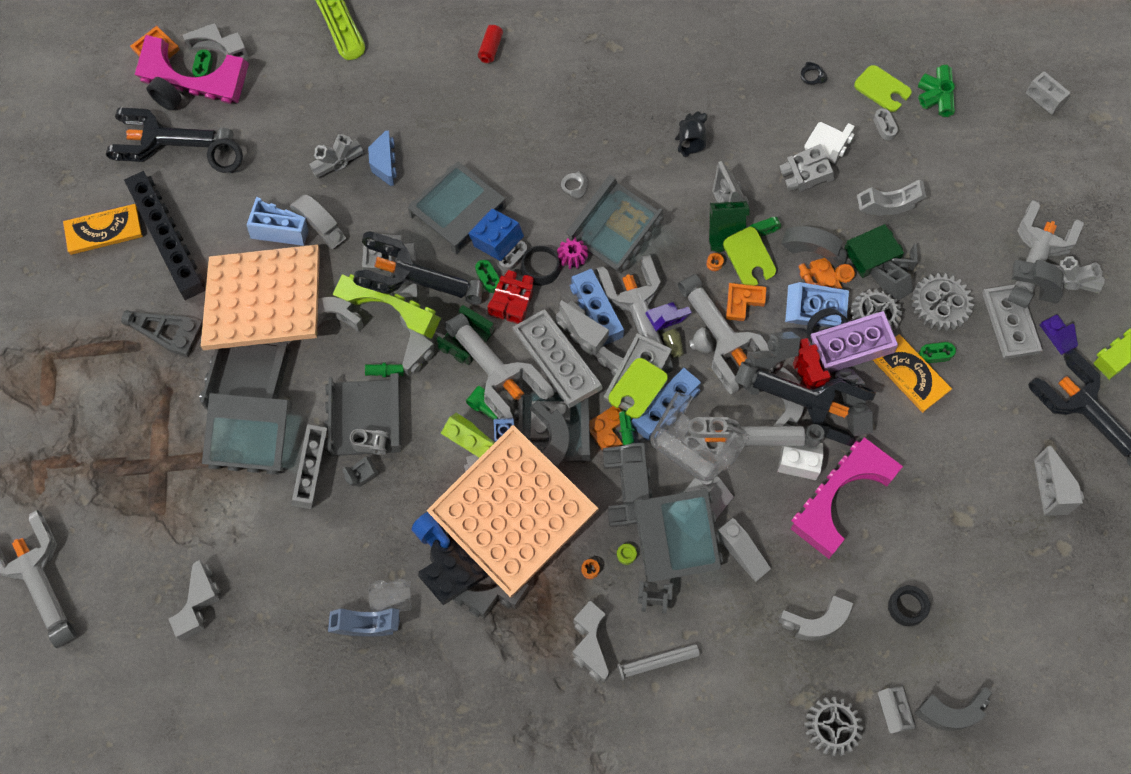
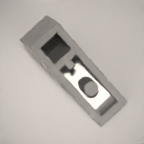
M561 300L560 312L581 345V348L588 353L592 352L596 355L608 339L609 330Z
M734 518L718 530L719 541L755 582L771 570L747 532Z

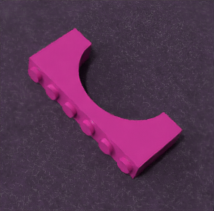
M145 36L135 75L140 78L141 82L149 84L155 77H161L173 85L178 92L185 90L194 96L202 94L208 99L215 100V98H218L227 104L239 102L249 66L245 59L227 54L222 65L213 73L203 77H186L176 73L172 68L168 58L169 44L161 38Z
M865 437L861 442L856 441L850 448L852 453L849 457L844 455L838 463L840 465L837 471L833 469L827 476L829 481L826 485L821 483L815 491L817 496L814 499L810 497L803 506L806 508L803 513L798 512L791 520L794 523L791 530L828 559L845 540L836 530L831 517V504L835 493L845 484L862 479L874 480L888 486L903 467Z

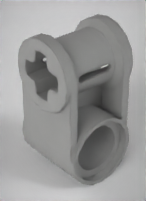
M355 429L351 432L350 441L355 451L376 455L386 454L385 445L386 440L389 438L387 432ZM357 438H364V441L361 443L355 442Z

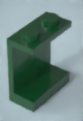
M747 201L710 203L709 246L711 251L723 252L725 250L723 246L725 239L746 229V216H749L750 212Z
M885 224L848 240L844 247L848 252V258L862 279L869 276L873 268L893 258L901 259L904 254L903 247L897 243L893 232Z
M462 305L458 310L459 314L465 315L469 325L486 343L495 331L494 323ZM449 333L444 338L438 336L437 343L440 351L453 355L459 363L471 364L474 358L455 336L452 337Z

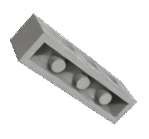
M307 424L291 506L307 509L312 507L327 431L325 427Z

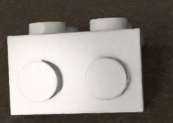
M819 122L804 148L807 150L821 144L828 161L835 164L839 156L842 157L847 149L845 147L846 144L851 143L855 135L852 133L854 126L848 123L844 131L841 132Z

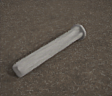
M694 644L620 666V664H617L620 678L623 681L624 678L698 657L700 655L699 648Z

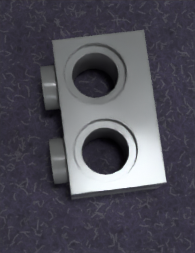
M1044 71L1031 82L1026 91L1028 96L1051 115L1064 105L1071 94Z

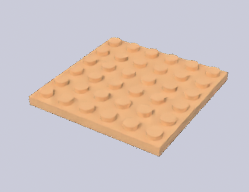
M309 245L210 256L201 348L203 350L317 338L319 246Z
M512 425L427 512L512 598L599 509Z

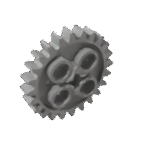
M937 273L934 278L930 274L928 279L924 277L921 282H918L911 297V300H913L911 306L917 307L914 313H920L918 320L924 318V325L928 322L931 323V329L936 325L938 331L942 327L948 331L950 326L955 330L957 326L961 327L973 312L971 309L974 304L971 302L974 298L968 297L971 290L965 291L964 289L967 285L961 286V279L954 281V276L948 279L945 273L942 278Z

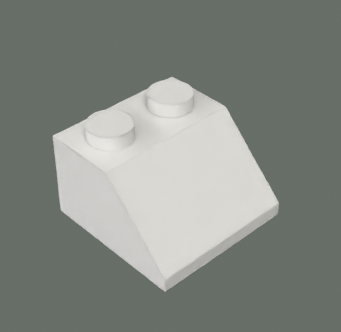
M823 443L814 448H810L805 444L803 446H782L777 472L816 480L821 472Z

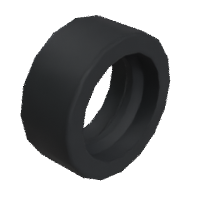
M155 77L146 87L151 98L167 110H173L182 100L177 89L161 77Z
M228 138L217 139L208 147L207 160L216 171L228 173L236 170L241 165L243 152L239 144L234 140ZM228 145L233 148L236 155L233 164L222 166L217 163L214 156L217 147Z
M906 585L900 587L891 595L888 601V610L895 622L902 626L912 627L921 623L928 616L930 601L922 589ZM910 594L919 601L921 611L916 617L908 618L898 610L897 601L902 595Z

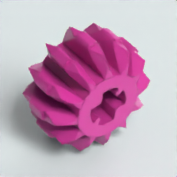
M567 238L566 243L561 242L560 247L557 249L559 261H562L563 267L568 265L569 269L572 266L578 269L579 264L584 265L585 260L588 258V248L583 245L582 240L577 242L576 238L573 241Z

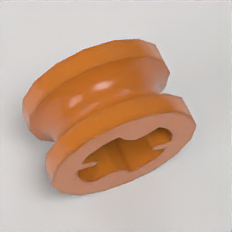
M710 254L706 262L707 268L711 271H719L723 266L724 259L721 254ZM712 260H718V265L712 264Z
M587 559L581 567L582 574L587 579H594L599 574V564L593 559ZM587 565L588 567H590V565H594L595 572L593 573L592 571L591 574L587 573V568L585 567Z

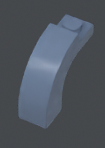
M391 608L379 612H357L346 609L330 611L328 632L350 636L393 635V631L398 630L400 622L399 609Z

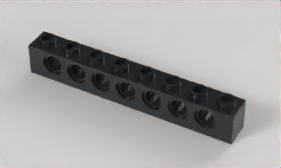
M142 171L124 179L184 300L204 292L205 289L202 284L205 281L201 273H196L195 270L198 267L194 259H189L188 256L191 255L186 245L182 246L181 241H183L179 230L175 232L174 227L177 226L172 217L168 218L167 214L170 213L165 203H160L159 200H162L158 189H153L156 185L152 177H147L145 172Z

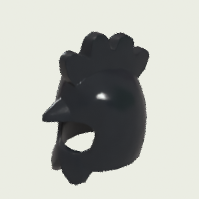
M699 111L693 115L689 113L686 115L685 120L679 122V133L675 140H680L678 152H681L683 157H688L691 153L700 152L706 147L708 140L704 124L708 117L706 113L701 114ZM685 140L690 142V146L687 148L682 146Z

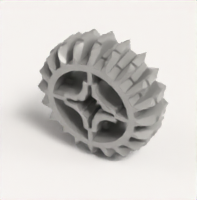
M876 288L873 292L870 289L866 293L862 292L855 298L854 303L851 305L850 315L852 316L851 320L854 321L872 315V313L876 314L882 311L885 313L888 311L890 317L888 323L893 332L901 322L902 311H900V304H896L897 298L891 299V293L886 295L885 290L879 293ZM862 306L866 308V316L863 314Z
M826 697L823 699V703L817 701L815 703L816 707L811 706L809 710L812 714L808 713L806 715V718L811 721L804 724L805 727L811 728V730L806 731V735H813L809 742L814 743L816 741L818 743L815 747L816 750L824 747L823 754L825 755L829 752V749L833 757L836 756L837 751L840 756L845 755V750L850 753L853 751L851 745L854 747L858 746V742L855 739H862V735L857 733V731L863 730L862 726L857 725V723L862 721V718H855L854 715L858 713V710L851 712L852 704L849 703L845 707L844 699H841L837 704L836 697L831 698V703ZM830 710L828 721L818 722L821 712ZM839 712L846 717L848 723L840 719ZM835 722V725L837 724L840 728L833 731V728H830L828 725ZM819 730L825 731L828 734L830 742L822 737ZM850 731L847 740L844 743L837 744L840 732Z

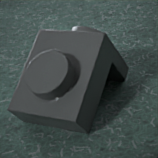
M364 457L351 468L344 467L342 469L346 482L351 486L361 487L378 474L370 457Z

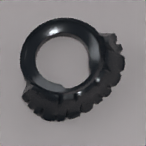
M806 62L800 73L802 81L808 85L825 83L827 75L824 70L814 62ZM809 70H817L819 72L818 78L814 81L806 80L804 74Z

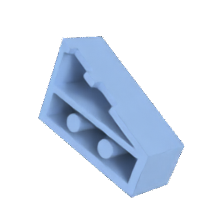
M256 197L247 222L250 239L304 246L308 235L306 218L286 209L285 211L281 210L275 204H267L261 198Z

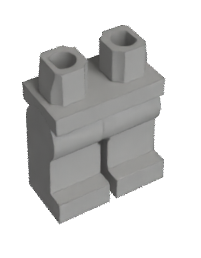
M821 144L794 156L787 157L788 162L779 166L783 177L789 174L793 175L792 178L785 180L789 191L799 189L801 192L824 181L828 183L834 180L833 170Z

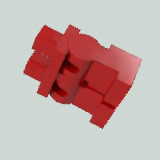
M508 270L504 276L500 277L493 298L487 306L488 315L503 320L506 316L507 321L516 324L524 321L533 295V277L524 275L521 282L516 280V272Z
M808 338L800 340L798 356L795 357L793 366L794 369H797L799 377L802 378L800 384L814 390L829 382L831 376L828 370L823 372L821 368L817 345H811Z

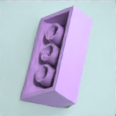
M884 311L811 334L812 345L816 344L818 347L817 352L820 355L819 363L823 372L828 370L829 374L895 353L898 346Z

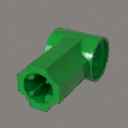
M477 386L466 399V403L473 410L481 411L492 420L498 419L484 402L485 389Z

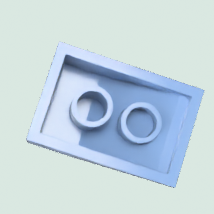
M802 282L788 285L785 322L808 325L810 318L816 312L826 308L836 309L847 318L849 291ZM839 315L826 316L819 320L815 326L835 327L841 325V317Z

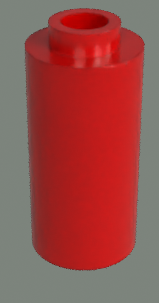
M489 25L486 29L478 52V58L483 63H491L495 59L503 35L502 28L497 25Z

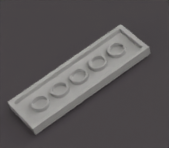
M545 309L512 327L514 333L569 408L603 389L602 384Z

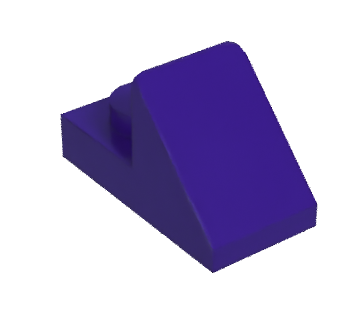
M1058 315L1041 322L1040 327L1061 355L1078 347L1075 325L1073 323L1066 327Z

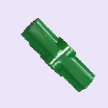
M948 65L937 67L936 78L926 73L922 76L918 88L926 92L920 94L918 99L923 109H928L938 104V115L942 117L954 115L953 91L955 85L953 83L952 67Z

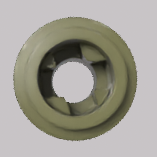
M676 329L664 332L662 340L667 347L672 349L671 354L673 358L684 355L680 332H677Z

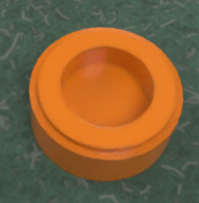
M841 264L836 268L835 274L840 282L847 283L854 278L855 271L852 266Z

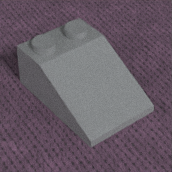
M722 161L718 162L712 189L717 203L747 201L749 206L748 198L742 193L740 182L736 181L734 175Z
M1047 446L1034 459L1044 516L1068 515L1083 503L1084 495L1080 490L1079 483L1052 446Z

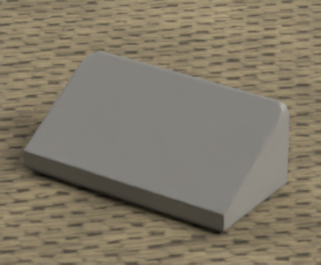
M903 686L879 691L878 696L889 732L892 734L915 729Z

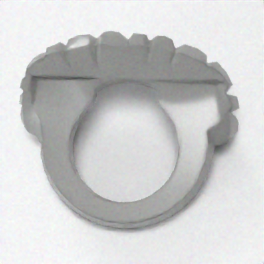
M578 171L577 173L566 175L561 181V187L571 197L581 198L587 190L588 180L583 173ZM571 179L581 183L579 188L574 190H568L565 184Z

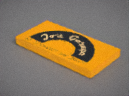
M136 204L63 221L67 249L70 255L143 237Z
M899 334L895 337L898 344L895 353L873 359V361L914 405L924 413L948 394L952 388Z

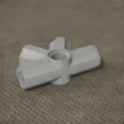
M338 134L332 148L326 145H318L315 148L314 157L317 160L310 163L309 166L315 177L319 178L332 170H342L346 167L348 161L363 154V150L356 139L352 141L349 136Z
M1068 256L1061 260L1060 266L1052 264L1063 273V286L1066 289H1084L1095 293L1101 292L1105 279L1102 277L1103 271L1098 263L1095 262L1079 267L1078 260H1075L1073 256Z

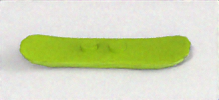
M315 0L329 27L339 54L346 60H354L363 55L365 43L348 11L345 1Z

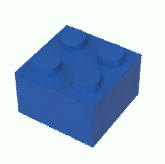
M491 209L468 233L475 248L499 261L524 237L519 222L494 209Z

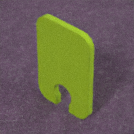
M875 65L869 66L854 83L856 90L890 112H896L902 105L898 101L891 99L892 94H899L904 100H907L912 92L907 85Z
M748 227L725 239L723 243L724 249L742 284L753 286L758 284L757 280L752 276L754 267H760L763 270L765 280L775 275L776 268L755 228Z
M637 358L610 392L608 401L612 406L618 408L624 397H631L634 400V405L626 411V415L633 419H638L645 413L667 382V374L647 360Z

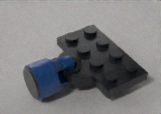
M426 511L412 524V532L423 544L431 546L430 561L432 564L420 570L418 577L441 604L445 605L489 575L450 534L443 532L444 528Z

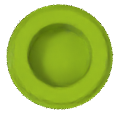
M626 543L618 548L617 559L620 563L629 565L636 560L637 551L633 545Z

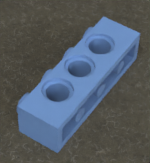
M589 269L572 276L570 289L573 295H577L579 307L585 311L586 316L600 324L602 321L608 323L602 325L609 330V337L603 346L623 338L624 329L593 270ZM590 291L591 294H585L584 292ZM593 306H598L599 309L595 310V309H592L591 307H593Z
M683 368L658 393L645 413L638 419H632V428L647 441L652 437L656 438L661 433V428L665 424L669 425L674 420V415L686 408L688 405L687 401L690 398L694 399L701 391L699 389L701 382ZM682 390L685 394L679 395L676 391ZM669 403L672 405V407L666 408L663 406V404ZM657 416L660 420L652 421L650 417Z

